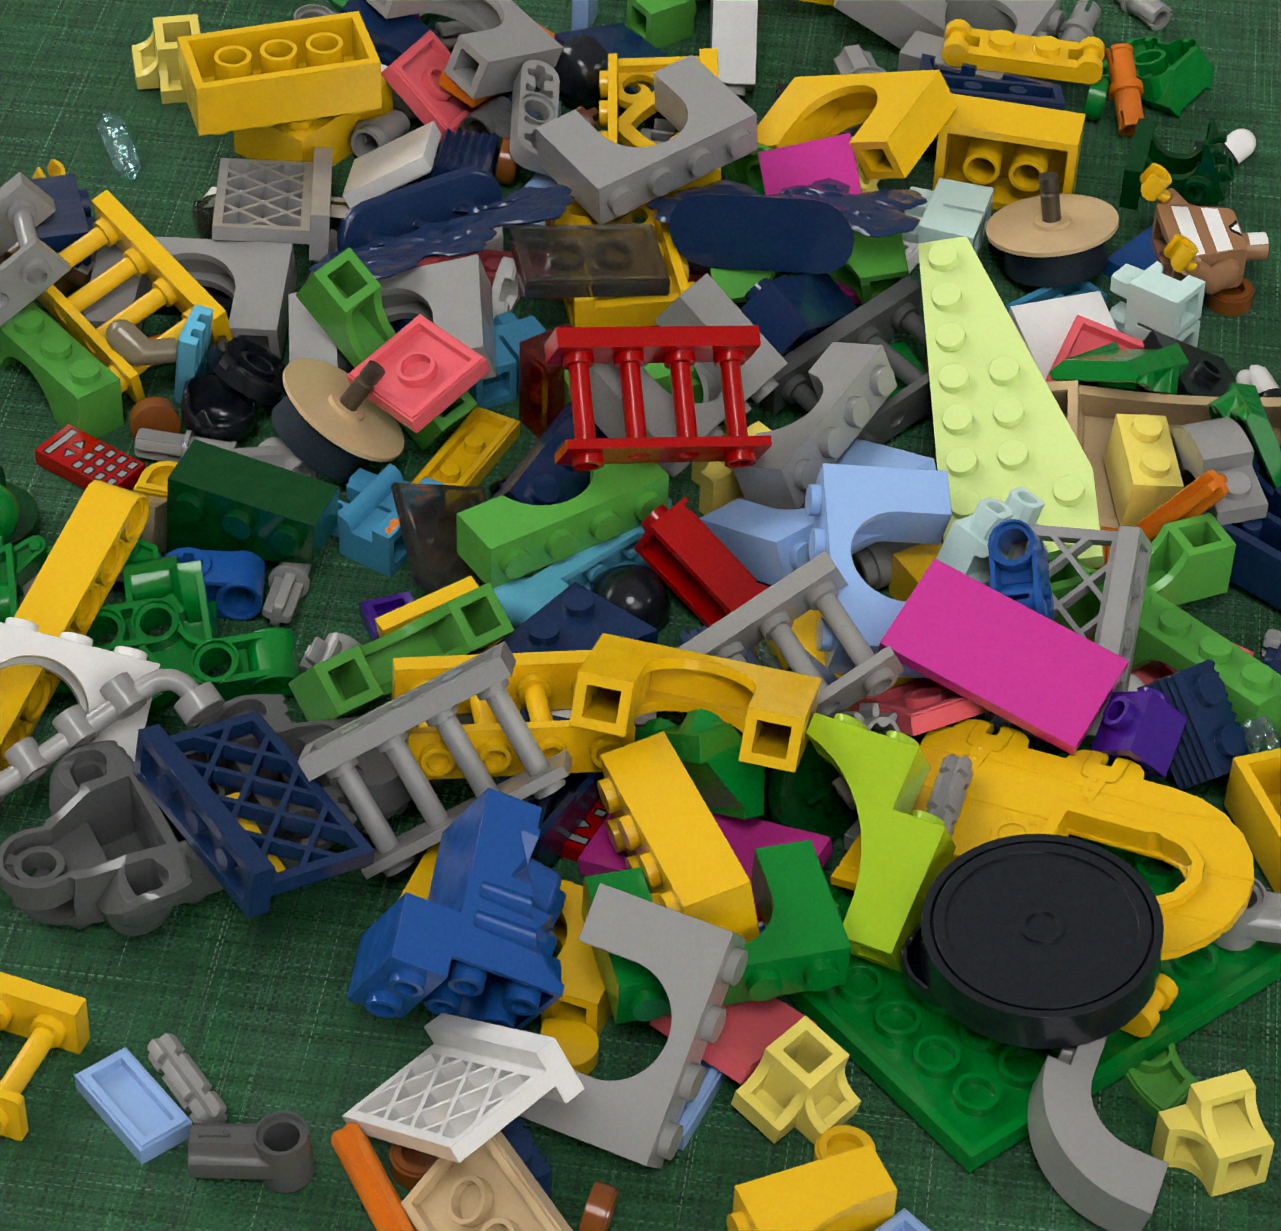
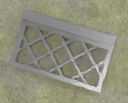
M314 147L313 162L220 158L212 223V240L309 244V260L319 261L325 255H328L333 148Z
M1028 524L1042 541L1055 542L1062 551L1061 555L1049 563V578L1071 563L1084 580L1060 600L1053 594V619L1062 614L1075 633L1087 639L1095 633L1094 643L1128 660L1127 669L1113 691L1128 692L1153 547L1152 543L1141 527L1119 526V531ZM1029 541L1016 543L1013 560L1025 554ZM1062 542L1075 544L1067 549ZM1092 545L1111 546L1108 563L1090 577L1075 560L1076 557ZM1104 581L1103 593H1101L1096 586ZM1092 590L1101 602L1099 615L1082 628H1079L1066 609ZM1111 696L1081 744H1093L1103 718V712ZM991 711L985 713L984 721L990 722ZM1003 722L1000 726L994 725L992 734L997 735L1002 726L1011 727V723ZM1024 729L1020 731L1027 738L1041 739Z

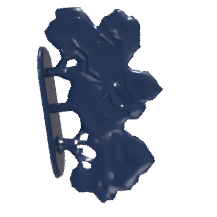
M476 166L462 167L362 201L350 208L341 220L337 232L338 251L325 255L318 261V264L311 266L308 270L317 271L350 247L376 280L389 278L412 269L420 260L431 256L456 257L482 252L487 245L486 242L492 240L497 234V231L493 230L496 227L525 225L559 219L575 197L569 195L572 192L569 187L557 185L547 188L523 187L513 191L503 199V192L498 180L488 170Z
M831 178L814 181L811 185L807 186L795 185L781 189L778 194L759 195L749 185L723 179L705 186L678 191L673 197H659L657 200L649 203L647 207L658 212L654 217L657 221L669 224L673 244L682 256L694 264L714 268L824 274L834 272L845 265L853 251V232L858 231L872 238L911 232L919 224L920 219L899 211L913 209L916 206L924 205L928 201L921 196L922 194L914 190L882 189L857 195L850 194L849 188L851 186Z

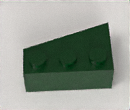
M194 439L168 477L167 553L184 547L216 551L244 550L253 552L265 561L313 564L337 525L339 486Z

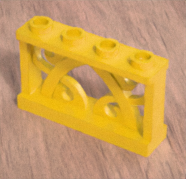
M718 48L699 49L700 56L694 57L719 79ZM617 53L608 54V70L599 71L600 98H608V100L599 101L600 128H608V131H599V133L614 143L619 144L620 141L624 146L649 147L658 145L636 129L643 121L658 112L655 109L654 91L651 92L647 86H654V72L688 56L618 58ZM637 86L639 92L631 95L624 92L623 89L625 87ZM619 105L623 108H626V110L622 113L620 117ZM721 167L661 197H673L678 191L720 181Z
M573 199L571 205L567 206V209L559 219L544 221V229L570 327L658 326L654 320L695 283L694 281L688 282V259L682 256L673 244L669 224L657 221L654 217L658 212L647 207L652 201L613 219L621 220L620 223L611 220L600 225ZM645 218L646 221L636 224L632 222V219ZM593 238H597L598 240L593 243ZM587 240L590 241L592 244H583L579 241ZM609 242L624 246L644 257L640 264L624 276H621L616 270L607 265L587 262V260L602 254L607 249ZM595 277L604 278L599 282L590 281V279ZM653 289H663L668 294L656 295ZM638 292L641 296L638 297L635 293Z

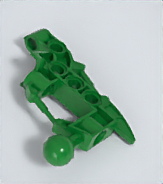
M0 484V622L5 623L6 618L14 617L20 607L19 596L24 595L23 585L42 568L53 546H47L43 537L39 535L31 536L13 546L12 542L5 545V542L17 530L20 507L16 496L8 488ZM138 539L123 566L126 602L101 606L86 634L87 637L94 640L93 647L113 652L116 646L141 650L148 654L147 661L160 664L159 669L181 671L191 676L199 685L212 682L225 702L242 695L282 694L285 696L293 693L288 683L299 676L294 634L290 630L277 627L264 628L253 633L219 638L216 601L208 602L201 560L180 563L178 555L162 557L157 545ZM157 627H170L169 631L164 635L158 637L149 636L150 632ZM108 634L117 635L109 644L95 645L102 636ZM215 667H230L228 672L222 676H207ZM61 679L55 692L73 694L69 686ZM172 691L157 693L152 697L149 713L159 711L178 695Z

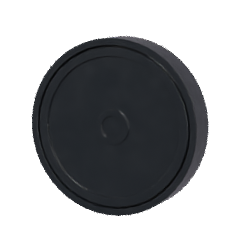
M1023 834L1008 836L983 843L968 850L948 864L934 880L922 907L921 965L926 982L941 1006L952 1017L976 1033L995 1041L1025 1048L1057 1049L1078 1046L1114 1033L1135 1018L1148 1003L1160 975L1164 934L1163 916L1157 898L1144 878L1131 865L1110 851L1083 840L1061 835Z

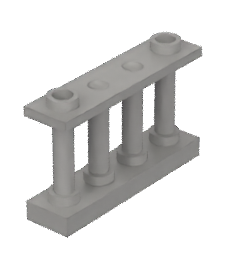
M21 172L17 173L0 188V256L17 242L20 247L2 264L0 263V327L71 270L70 263L37 236L36 227L56 211L53 198Z
M826 550L678 647V649L747 663L745 657L748 650L765 639L773 640L794 673L822 678L816 713L834 718L836 713H841L867 695L874 697L887 691L896 682V676L905 671L890 646L874 654L838 600L839 590L848 584ZM810 609L820 611L856 666L830 685L827 684L791 629L793 620Z
M505 641L305 745L297 762L308 781L323 774H326L328 779L335 778L376 847L374 848L373 864L361 868L366 879L382 871L385 876L389 877L409 867L416 860L414 855L439 843L442 832L488 787L522 800L534 794L536 799L547 797L565 785L566 780L564 778L569 776L572 757L566 749L546 759L506 689L509 685L507 678L512 676L516 659ZM474 695L480 701H487L526 769L498 785L495 784L455 715L459 711L457 704ZM426 721L429 727L435 726L475 794V797L448 811L443 807L405 741L409 736L406 731ZM374 747L378 753H386L425 820L424 823L397 837L355 767L359 762L356 757Z

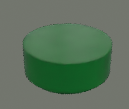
M1102 76L1098 82L1088 84L1082 113L1086 114L1085 119L1092 121L1100 119L1109 80H1107V77Z

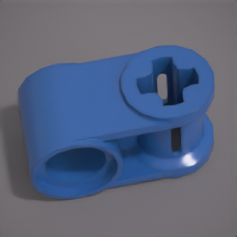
M1009 519L999 523L993 528L988 539L989 587L1053 620L1054 603L1049 578L1047 546L1032 528L1021 520ZM1020 541H1029L1028 549L1024 555L1014 560L1008 559L1009 551L1013 545Z
M191 547L178 548L166 555V557L178 555L180 563L201 560L208 602L216 601L218 618H229L238 621L248 620L255 617L261 611L266 566L260 556L244 550L216 551L200 550Z

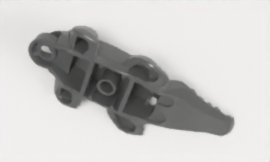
M282 694L242 695L224 702L223 706L215 714L203 721L199 727L258 711L299 759L305 745L358 717L296 723L286 715L288 706L284 704L285 698ZM472 715L456 716L461 725L474 724ZM252 733L230 739L229 741L259 749L261 746ZM114 740L99 741L79 746L64 755L56 765L49 780V807L52 816L44 821L42 827L16 832L0 846V887L8 896L12 897L14 906L19 907L31 919L46 924L68 925L81 930L92 923L106 922L120 934L135 937L150 933L161 926L171 913L173 906L182 903L200 902L207 895L224 890V888L133 774L135 762L126 753V750L118 746ZM374 747L357 756L356 758L359 762L355 767L385 819L388 820L395 813L402 814L412 801V798L386 753H378ZM194 750L183 753L187 759L209 764L212 758L210 754ZM222 758L218 767L249 774L252 765ZM261 768L258 777L288 784L290 780L285 773ZM326 774L315 778L356 829L365 830L336 779H328ZM447 779L428 781L431 786L435 785L436 788H440ZM215 783L210 784L211 789L218 795L227 796L235 792H241L239 789ZM250 793L247 802L278 809L281 800ZM290 803L287 810L289 813L317 820L319 817L314 808ZM256 822L262 834L267 835L270 825ZM281 828L276 838L306 846L311 837ZM320 838L316 848L327 851L336 842ZM277 856L286 869L300 865L298 861ZM38 868L32 877L24 873L25 870Z

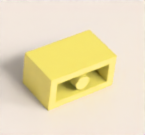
M1116 414L1103 459L1119 526L1133 527L1181 491L1184 485L1166 416Z

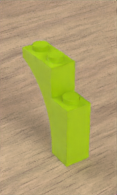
M815 712L806 734L817 753L828 761L848 783L856 804L860 823L861 859L859 875L852 901L843 921L852 947L851 954L902 972L900 965L901 946L904 945L916 925L921 924L922 907L925 897L934 880L950 863L956 849L947 828L944 827L945 823L943 820L922 810H913L910 815L930 767L920 747H918L919 743L906 734L889 730L886 735L867 730V726L863 722L852 716L836 713L834 718Z

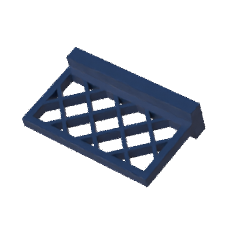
M258 711L168 736L160 724L139 729L133 774L247 918L269 912L271 896L373 864L375 850L320 784L315 779L308 781L297 762L298 758ZM252 733L261 746L259 749L229 741L230 739ZM194 750L210 754L212 758L209 764L187 759L183 753ZM222 758L252 765L249 774L218 766ZM261 768L285 773L290 780L288 784L258 777ZM215 783L239 789L241 792L238 799L218 795L211 789L210 784ZM250 793L278 799L281 802L278 809H273L247 802ZM290 803L314 808L319 814L318 820L287 812ZM242 818L270 825V829L267 835L245 830L238 821ZM281 828L311 837L306 846L279 839L276 836ZM321 838L344 844L348 850L334 853L316 847ZM271 854L298 861L300 865L277 872L268 856Z

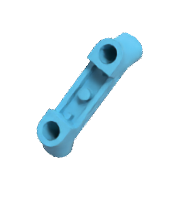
M668 497L669 510L673 507L672 500ZM641 526L608 541L559 560L531 577H520L493 588L513 628L519 627L574 582L590 590L592 581L599 574L613 567L636 564L653 570L633 549L645 533V530Z

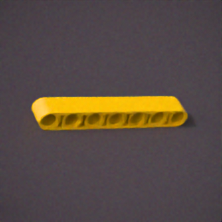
M100 480L92 481L81 496L14 618L36 623L39 626L38 632L60 637L61 632H73L86 636L144 530L150 509L148 497ZM16 665L0 670V772L10 766L4 757L5 752L15 743L31 736L61 681V678L46 669L31 665Z

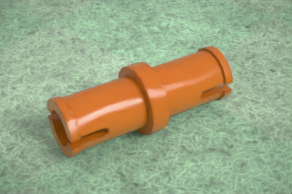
M1118 43L1110 46L1111 49H1105L1111 82L1107 91L1109 99L1114 101L1119 135L1132 137L1135 133L1138 118L1145 119L1141 101L1144 87L1142 80L1137 78L1133 46L1128 43Z

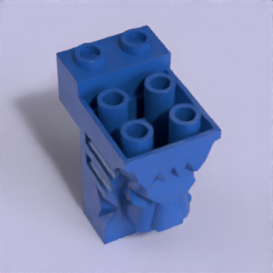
M488 787L442 832L428 899L426 900L406 892L361 935L346 999L364 1005L369 1013L382 1018L397 1017L401 1019L418 1003H422L428 1011L437 1015L446 1013L522 1030L562 997L564 984L561 983L562 967L560 960L552 957L557 943V936L553 932V927L564 906L566 894L560 889V875L531 858L540 834L538 825L542 808Z

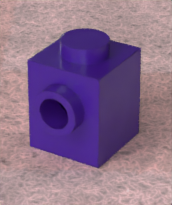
M1140 687L1138 691L1112 692L1090 750L1106 753L1109 756L1108 764L1112 766L1117 757L1132 760V762L1140 765L1144 771V777H1166L1188 718L1171 706L1168 696L1158 690Z

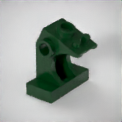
M1138 118L1124 170L1119 207L1138 209L1140 197H1143L1140 176L1152 163L1161 165L1171 175L1172 183L1166 189H1175L1189 204L1200 206L1225 199L1228 182L1234 180L1235 169L1231 154H1225L1222 143L1227 142L1226 131L1218 132L1215 119L1210 118L1204 145L1197 147L1189 154L1168 151L1159 144L1154 136L1157 121Z

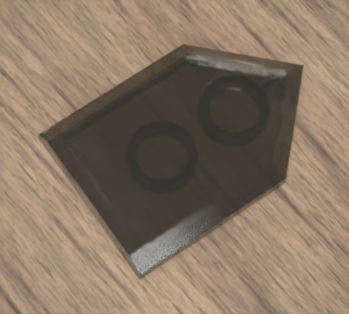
M394 482L391 485L413 579L430 594L469 576H472L479 587L485 585L480 577L457 554V513L486 502L487 498L484 487Z

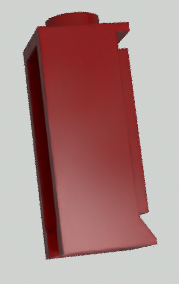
M684 497L669 510L662 504L645 518L640 525L645 530V533L633 549L702 623L710 627L768 589L769 586L755 581L756 578L692 510L689 511L685 507L689 500Z

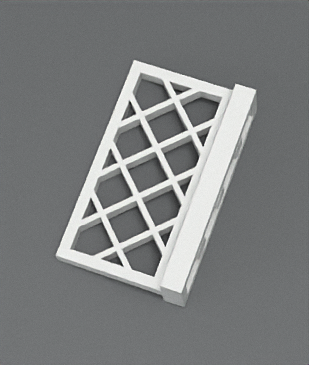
M441 1013L424 1026L434 1044L347 1111L342 1117L346 1123H357L364 1135L460 1163L540 1098L567 1104L585 1088L554 1037Z

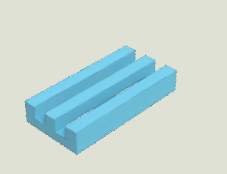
M198 304L192 308L177 342L174 398L175 402L181 404L185 382L196 375L208 374L209 372L206 353L211 346L213 309Z

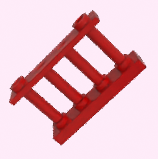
M759 325L556 327L544 344L546 364H562L563 369L568 370L575 439H566L555 453V465H572V469L575 471H593L604 467V464L725 462V466L728 468H744L754 465L772 446L771 435L748 436L741 366L761 346ZM714 362V366L720 368L727 436L698 437L691 366L695 365V363ZM645 363H664V367L670 369L677 437L647 438L640 367L644 366ZM594 364H613L614 368L619 370L626 438H596L589 370Z

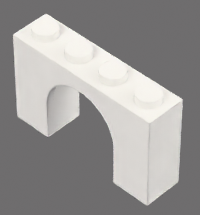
M8 617L5 623L0 622V670L16 665H31L46 669L57 675L69 686L77 703L83 707L86 713L106 701L101 695L100 689L113 677L128 672L131 678L136 681L143 675L160 668V664L147 661V653L135 648L116 646L113 652L93 647V639L78 633L61 632L60 637H55L38 632L39 626L28 620ZM152 697L135 714L123 720H117L101 731L99 736L91 743L114 740L118 746L126 750V753L135 762L138 730L145 728Z

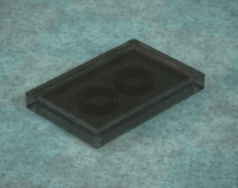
M651 224L510 227L509 244L524 298L669 295L670 279Z

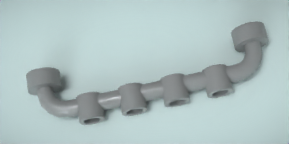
M157 669L143 675L136 681L131 678L128 672L121 673L101 687L100 693L106 700L88 713L85 712L80 704L71 706L53 720L52 725L58 732L56 735L40 746L30 736L15 743L5 752L4 757L10 766L0 772V803L6 795L21 785L29 784L39 779L50 770L52 764L76 747L90 744L105 728L117 720H123L135 714L147 703L148 699L157 693L172 691L180 697L174 705V709L187 727L198 725L211 717L223 706L225 701L212 682L199 685L191 676L175 669Z

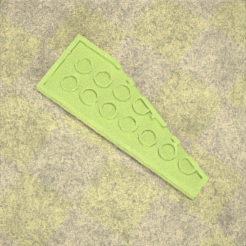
M967 236L918 243L937 470L948 472L952 516L943 535V540L945 541L954 521L974 514L980 500L991 497L1005 503L1010 490L1019 487L1026 488L1044 502L1045 505L1036 522L1039 525L1101 530L1093 467ZM1043 541L1047 546L1048 553L1060 550L1055 542ZM1062 542L1066 548H1069L1075 544ZM1092 545L1080 554L1078 559L1088 568L1103 567L1105 565L1103 546Z

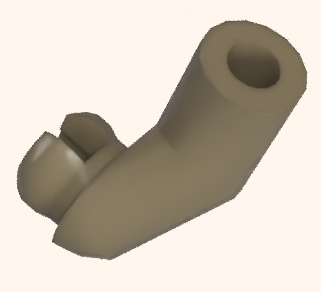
M122 319L115 320L108 326L106 331L108 345L130 365L140 366L176 362L177 345L175 338L150 340L133 323Z

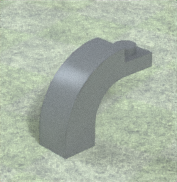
M1229 417L1171 428L1170 434L1184 488L1207 470H1214L1218 474L1223 473L1227 477L1226 485L1229 489L1227 496L1209 508V512L1212 513L1220 525L1266 518L1268 502L1252 466L1254 450L1245 432L1236 421Z
M1107 1036L1087 1044L1060 1048L1057 1058L1047 1056L1032 1085L1029 1096L1027 1124L1034 1155L1053 1188L1082 1216L1108 1231H1142L1152 1215L1169 1163L1121 1142L1107 1130L1095 1111L1091 1096V1085Z

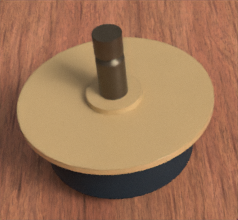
M1051 171L1043 172L1039 175L1040 196L1011 203L998 210L988 220L986 236L993 246L1004 251L1005 274L1013 281L1034 287L1072 285L1088 280L1100 273L1105 268L1108 260L1104 242L1111 238L1119 227V215L1116 209L1109 203L1086 195L1059 194L1058 174Z
M312 358L294 359L289 362L283 371V385L287 396L273 408L271 417L277 434L299 459L330 478L349 482L350 477L359 468L366 470L371 461L388 462L400 455L404 448V436L399 423L394 417L366 398L385 375V370L379 363L372 360L368 361L361 370L360 375L349 384L346 376L348 373L336 366Z

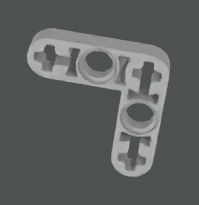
M533 59L523 63L513 83L509 149L513 160L521 167L550 176L538 164L536 127L558 118L560 80L553 67L541 60ZM536 82L537 87L540 89V92H533L536 87ZM525 109L538 112L544 120L541 121L531 117Z

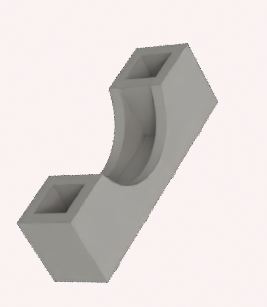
M832 342L808 371L819 399L817 405L809 413L792 424L776 430L757 433L755 436L771 435L772 446L754 465L744 468H732L745 500L771 508L786 510L799 509L803 505L808 484L816 483L822 463L835 464L897 387L895 375L883 345Z

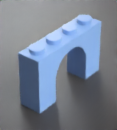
M859 438L854 439L835 463L936 470L934 458ZM737 498L699 518L757 581L774 585L810 561L809 536L811 529L814 528V516H807L805 508L775 509ZM873 543L861 546L860 548L852 552L851 555L859 552L860 550L870 546Z
M822 463L816 483L808 484L805 496L806 515L814 516V528L811 529L809 536V558L811 560L823 551H827L848 584L839 590L837 598L874 654H877L880 641L906 601L889 598L871 588L857 572L851 553L861 546L874 542L940 545L952 516L948 472ZM822 616L818 620L816 628L817 650L825 651L827 669L832 673L846 674L856 666ZM903 664L902 666L905 671L896 676L928 678Z

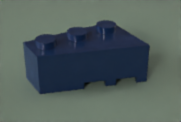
M798 273L795 276L788 277L784 274L777 279L769 280L764 278L746 293L745 298L748 302L740 310L753 325H759L760 333L783 357L856 310L857 307L828 273Z
M571 402L562 409L491 499L503 495L524 504L553 505L571 500L585 491L590 484V471H575L572 469V465H555V453L566 439H575ZM595 424L596 438H608Z
M574 582L496 645L505 641L512 653L592 650L603 633L657 644L658 629Z

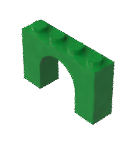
M804 840L756 848L754 851L751 886L765 929L755 939L744 945L743 950L748 952L746 968L739 983L736 986L729 985L722 1006L753 1000L767 1001L776 996L811 990L817 992L825 991L834 986L845 985L852 947L812 841ZM641 867L584 876L581 913L584 923L600 883L653 902ZM592 946L616 1024L637 1020L644 1022L652 1021L660 1016L671 1015V1006L667 993L659 979L650 970L641 964Z

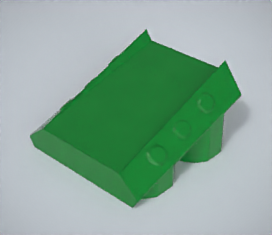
M1145 36L1140 38L1131 37L1125 42L1133 46L1137 78L1142 80L1144 93L1141 95L1143 104L1180 118L1181 111L1204 89L1211 91L1214 67L1199 49L1197 39L1180 38L1165 43L1160 42L1158 37ZM1106 59L1103 61L1102 76L1107 77L1109 86L1111 82Z
M1113 342L1065 359L1053 368L1049 374L1052 380H1078L1079 385L1177 395L1178 379L1189 364V361L1178 342L1161 349H1120L1117 342Z
M1232 382L1224 395L1208 403L1210 420L1229 417L1236 421L1245 432L1253 447V460L1260 465L1258 473L1274 489L1281 486V446H1279L1268 421L1256 386Z
M697 709L688 712L682 725H676L663 718L647 720L644 726H635V742L657 733L665 732L710 812L744 820L764 814V787L767 783L765 766L738 761L742 737L731 723H725L718 715L711 711Z

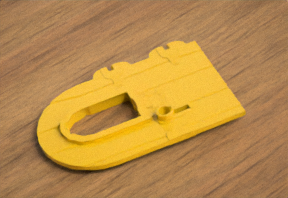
M966 719L959 721L953 727L943 726L928 731L921 745L918 746L930 769L910 815L913 810L926 811L928 809L926 806L937 776L941 774L939 772L941 763L947 755L954 754L957 757L965 755L973 763L971 767L973 776L969 787L965 789L967 793L957 822L952 825L954 831L951 838L956 849L950 863L963 853L983 843L1023 834H1052L1066 837L1070 834L1162 860L1178 868L1185 881L1175 891L1156 896L1162 912L1164 925L1161 961L1178 958L1209 945L1219 938L1221 934L1229 931L1247 909L1254 888L1253 854L1241 830L1231 822L1225 813L1202 798L1173 787L1144 780L1142 767L1132 762V760L1117 757L1111 767L1106 766L1109 756L1106 753L1095 750H1079L1075 752L1074 756L1070 754L1066 758L1030 749L1027 736L1014 728L1002 726L997 735H992L994 724L980 719ZM861 832L841 860L839 866L832 873V885L855 891L861 859Z

